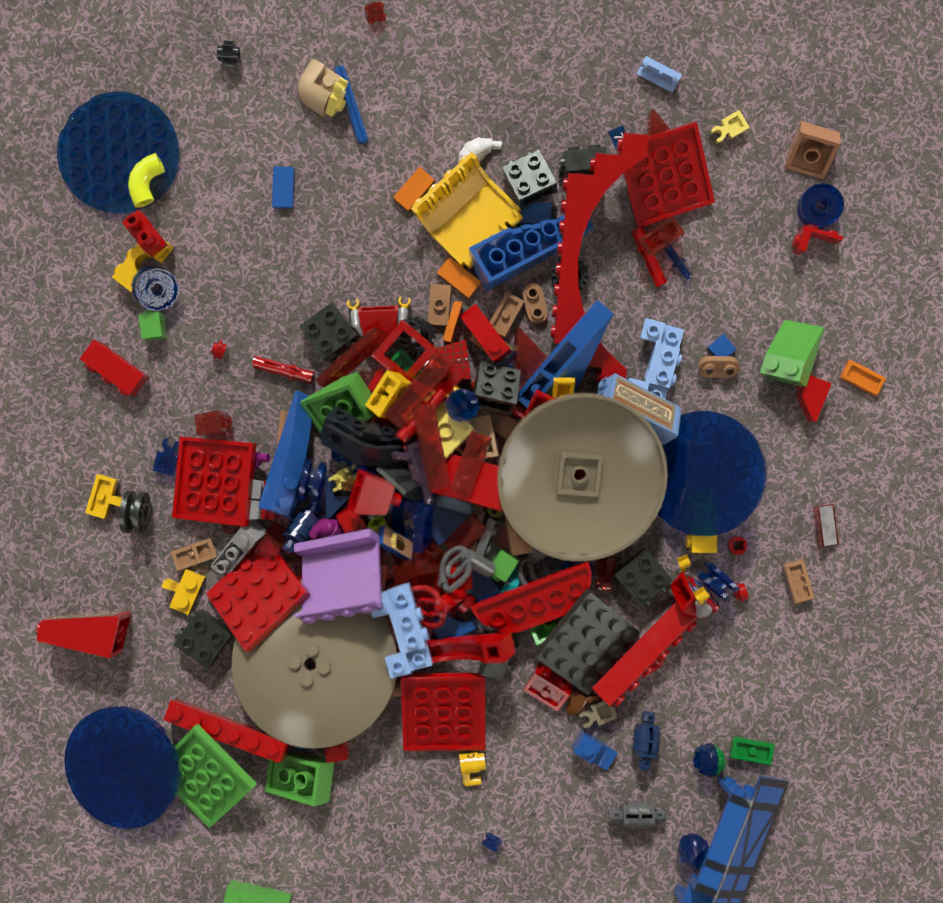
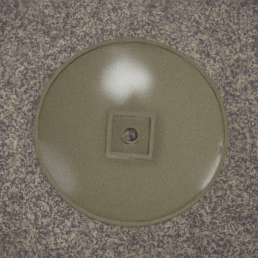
M569 394L538 406L514 428L506 441L499 460L497 475L498 494L504 513L511 526L533 548L562 560H597L627 548L644 534L656 518L667 486L665 453L651 425L630 406L614 398L599 394ZM583 469L585 471L582 479L574 478L576 470Z
M301 603L252 651H245L235 638L232 653L233 682L239 700L247 714L270 736L297 747H331L351 740L373 724L385 709L391 698L397 678H390L385 657L397 653L396 642L384 615L373 618L371 613L358 612L354 613V616L351 617L336 616L333 620L319 619L315 620V623L306 624L294 617V614L301 613ZM308 658L315 660L316 667L314 670L306 668L305 663Z

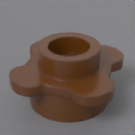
M347 478V482L341 481L340 483L344 484V490L352 491L356 479Z

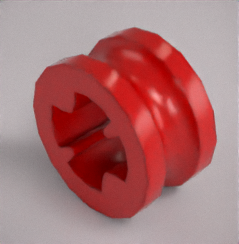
M734 536L729 539L727 547L731 553L741 555L746 552L748 544L744 538ZM734 541L742 542V544H740L742 546L741 550L733 549V547H735L733 545Z

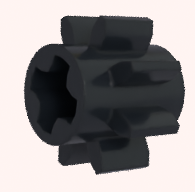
M224 40V44L217 47V59L224 64V67L234 68V64L240 62V47H237L234 41Z

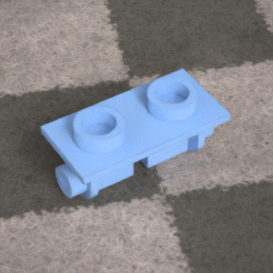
M647 56L642 61L637 75L671 93H673L682 75Z

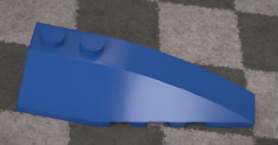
M560 216L558 219L550 221L549 219L543 220L537 224L522 225L520 228L504 229L469 247L468 250L476 274L486 291L558 252V242H563V234H559L560 221H564L565 216ZM590 220L587 223L583 236L594 230Z
M296 390L258 508L290 520L296 514L306 482L312 419L300 404L309 395Z

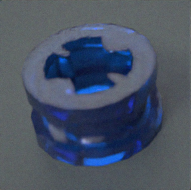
M486 832V839H482L481 843L486 848L497 852L499 849L498 845L502 844V840L494 834Z

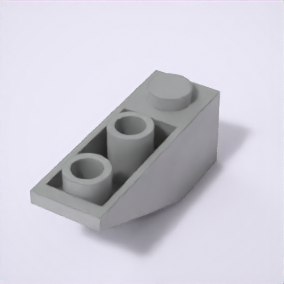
M251 519L249 526H242L210 567L223 578L234 570L268 531L255 519Z

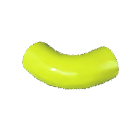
M156 153L139 161L130 173L128 188L136 208L147 206L154 201L149 188L150 181L155 176L165 172L163 164Z

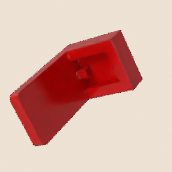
M807 224L800 228L798 235L795 234L793 238V253L801 255L806 252L810 237L838 244L843 241L844 236L838 235V232L834 230L823 231L819 230V227L816 225Z

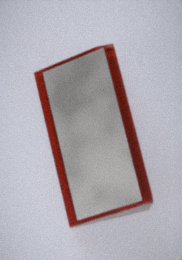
M834 504L813 506L818 547L839 545Z

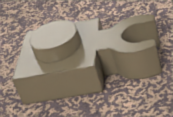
M604 700L590 705L592 711H582L579 714L580 718L584 716L589 718L586 723H583L584 728L590 727L594 721H597L600 726L618 718L614 707L611 708Z

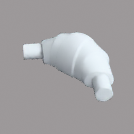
M480 137L468 141L458 154L459 161L462 157L473 152L480 162L486 155L491 153L492 149L501 150L502 141H492L490 138Z

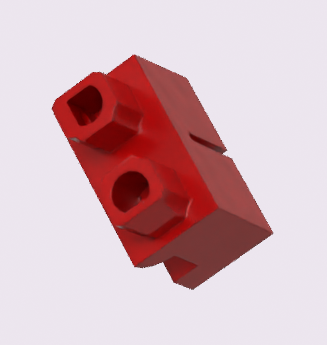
M139 210L122 221L126 229L149 256L154 257L168 246L147 216Z

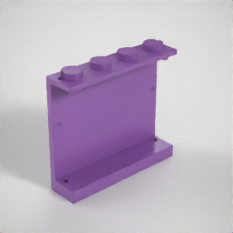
M366 529L294 544V552L302 556V584L311 594L302 602L301 613L294 614L295 618L303 621V623L312 624L315 623V620L319 619L333 620L336 616L351 617L354 616V613L374 612L373 610L382 608L379 535L376 532Z

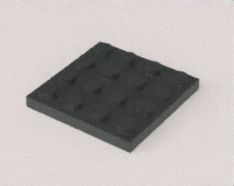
M586 589L533 655L589 696L593 691L592 687L613 667L640 632Z

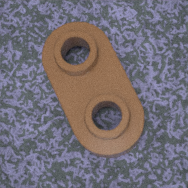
M528 284L522 292L527 317L531 323L541 324L548 315L543 291L538 284ZM534 290L536 291L537 295L535 297H531L529 295V291ZM540 310L541 316L536 317L534 311Z
M706 356L698 362L699 373L706 378H732L740 371L738 360L730 356Z

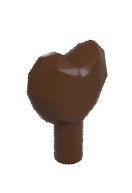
M572 689L570 696L566 700L568 703L566 707L567 713L571 716H577L585 709L587 704L599 702L598 695L585 696L581 691Z

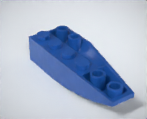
M597 300L518 392L517 399L528 407L536 389L552 396L553 378L561 377L575 378V392L614 313Z

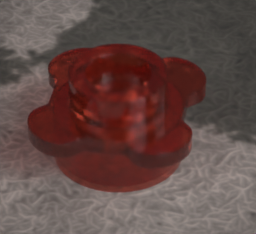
M372 2L365 6L364 10L367 12V22L369 24L386 20L387 16L384 14V4L382 2Z

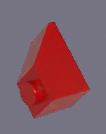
M810 375L806 387L798 385L795 387L798 389L796 397L806 420L810 423L817 422L832 384Z

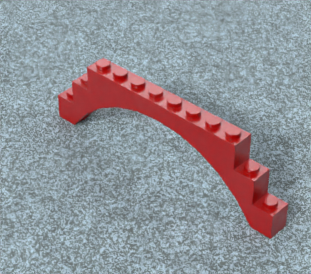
M623 133L622 138H618L617 151H621V155L596 153L595 158H591L590 171H594V175L568 173V178H564L563 191H567L566 200H562L561 212L565 213V219L560 221L559 234H563V242H558L557 255H561V263L556 265V276H560L559 284H555L554 297H558L557 305H553L552 317L556 318V326H551L550 337L554 338V343L559 344L585 315L578 286V257L582 236L591 213L604 193L622 174L647 158L649 135ZM600 341L588 366L601 368V371L597 370L596 383H600L602 379L608 378L614 373L626 379V367Z

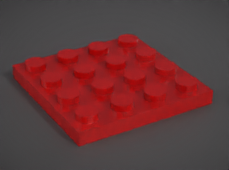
M696 121L649 136L647 158L623 174L637 228L715 203Z
M180 436L172 518L249 526L257 443Z
M266 537L246 555L232 572L226 574L206 593L240 645L247 652L252 651L311 595L272 542Z
M414 673L401 676L403 751L485 750V676L479 675V673Z

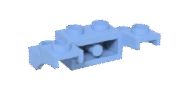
M645 318L639 339L655 344H653L644 381L633 378L628 380L666 399L670 386H674L676 374H674L675 367L679 366L682 355L679 354V347L684 330Z
M410 582L381 592L382 608L373 610L374 612L371 614L373 618L387 614L390 615L400 652L385 657L390 678L410 674L413 670L432 666L433 661L427 643L429 634L427 628L422 626L421 620H424L421 608L416 606Z

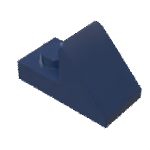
M325 476L326 517H333L350 499V496H336V492L333 489L337 487V484L333 480H328L332 476Z

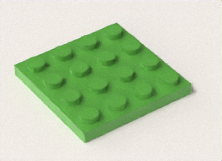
M196 724L152 769L209 828L257 784L199 724Z

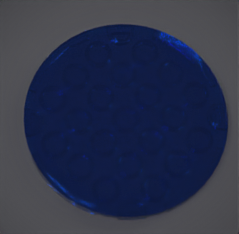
M107 92L90 98L89 101L78 106L70 114L67 123L61 129L59 135L57 161L63 180L71 192L82 202L102 212L126 214L152 205L170 188L179 167L180 145L172 122L156 104L140 95L129 92ZM156 153L163 164L165 172L155 176L150 181L149 188L154 201L147 206L136 208L128 188L130 173L139 161Z
M694 411L681 415L678 436L662 446L667 463V486L662 502L663 508H660L658 515L673 528L695 536L720 535L734 530L746 522L758 508L767 484L766 459L759 445L760 443L754 434L737 419L723 413Z
M108 706L84 717L69 736L64 758L68 784L80 805L91 816L104 824L123 829L146 826L162 816L172 805L177 795L181 776L178 767L179 757L174 743L171 744L165 734V729L155 719L132 707Z

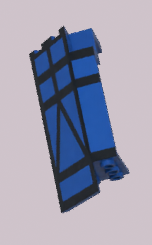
M760 775L754 788L748 784H745L744 787L738 785L736 780L727 776L725 779L718 777V783L729 795L699 875L692 873L687 888L676 884L674 893L679 903H743L790 781Z

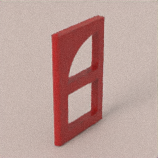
M403 319L377 350L371 354V357L387 371L400 373L414 384L411 391L418 397L429 386L435 392L437 389H441L448 395L466 374ZM403 331L426 349L407 372L384 354ZM432 355L454 373L452 377L438 384H424L413 378Z

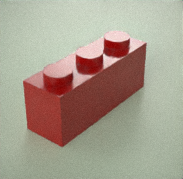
M93 339L79 358L85 363L83 366L92 373L96 371L101 374V380L109 385L111 383L118 387L116 390L126 397L128 395L136 396L149 378L141 370L95 339Z

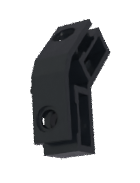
M335 407L325 417L321 431L322 445L357 464L369 467L411 465L419 438L417 433H415L405 444L396 436L404 426H378L377 423L373 422L367 424L338 407Z

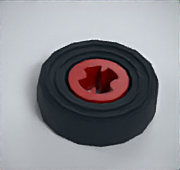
M441 495L438 496L436 502L437 507L467 515L472 514L474 507L471 503Z

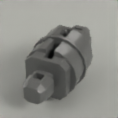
M635 800L620 804L619 809L608 810V819L613 822H619L620 820V825L626 827V829L640 830L654 827L655 822H664L667 819V814L662 809H655L654 805L648 804L647 801ZM641 814H648V817L641 816Z

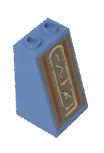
M615 373L601 380L598 385V394L619 400L642 415L656 432L662 446L678 436L681 408Z

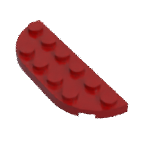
M589 562L580 563L472 604L471 609L484 625L503 633L521 632L557 619L569 611L586 589L589 590L591 585Z

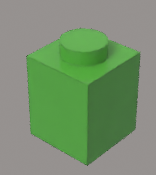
M156 309L145 310V314H138L141 339L145 341L167 339L164 314L157 312Z
M500 548L492 561L495 563V571L490 577L497 582L501 580L506 582L519 562L518 558L511 556L510 553Z

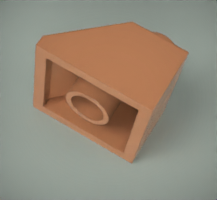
M800 121L784 168L824 179L840 146V133Z

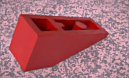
M476 303L460 315V318L495 364H498L512 353L511 349Z

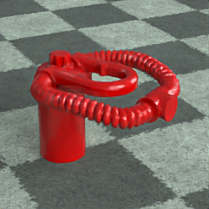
M417 585L411 587L416 606L421 608L423 616L440 617V620L434 623L425 619L421 620L424 627L431 629L443 626L447 613L466 598V592L461 586L452 593H445L442 596H439L440 594L430 586ZM425 591L433 595L434 598L421 597L417 601L415 592ZM422 602H426V604L434 603L435 611H425L422 607Z

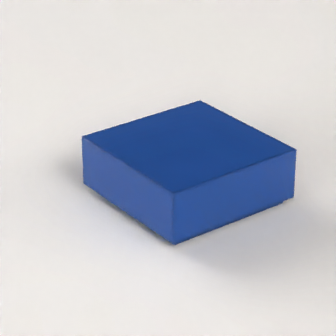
M724 334L707 347L713 356H729L736 350L735 346Z

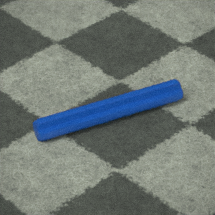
M343 65L334 68V72L348 81L344 100L346 101L345 105L359 144L367 143L369 139L346 70Z

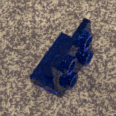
M401 498L399 506L393 505L392 530L408 539H412L414 552L422 553L431 543L434 506Z

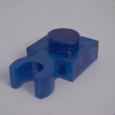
M164 438L162 441L164 451H157L152 471L174 476L178 456L174 455V451L179 448V441H175L174 446L169 447V439Z

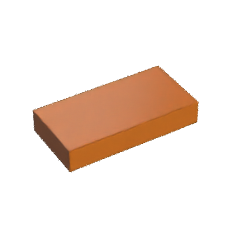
M419 167L395 194L393 199L409 212L414 202L421 198L434 184L435 179Z
M450 257L437 272L441 278L468 299L481 284L480 280Z
M455 301L453 303L443 337L445 343L452 344L463 308L462 302Z
M852 360L847 361L839 377L875 397L878 396L886 380L885 377Z

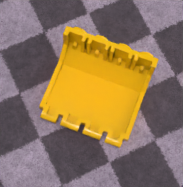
M473 152L462 157L458 165L454 169L447 171L443 179L439 183L432 185L428 193L424 197L417 199L411 208L415 217L428 233L461 267L466 265L469 269L473 266L468 250L469 247L504 229H509L506 226L507 224L514 228L523 219V216L520 214L521 208L488 177Z

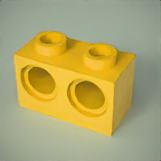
M386 371L365 406L378 417L392 419L414 384L400 373Z

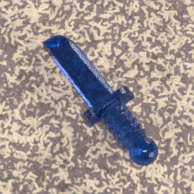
M662 241L660 245L673 262V265H671L673 269L677 267L685 279H690L692 274L683 263L686 259L684 257L680 259L673 247L667 241Z

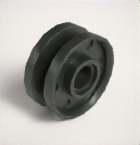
M126 491L124 493L119 512V526L122 533L129 534L133 529L136 535H144L146 532L151 510V500L148 492H140L138 495H136L135 491Z

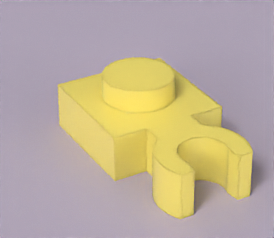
M340 78L339 83L335 82L333 94L329 97L325 112L327 115L333 117L338 111L341 112L346 103L344 97L348 84L347 80Z
M740 110L721 120L722 127L715 126L710 131V134L715 132L720 134V138L715 141L718 144L724 140L726 135L731 140L747 131L750 127Z
M355 465L336 472V475L328 479L329 481H335L337 484L333 491L337 492L344 489V484H341V481L347 482V478L356 479L358 471Z

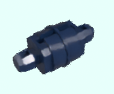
M317 503L310 504L306 510H299L289 521L283 537L287 539L283 545L285 553L292 554L294 553V544L311 540L309 532L312 530V526L320 520L317 517L321 507Z
M644 711L641 719L643 724H635L632 750L633 755L640 756V760H638L639 770L649 771L652 764L650 758H658L661 732L660 726H653V722H655L654 712Z

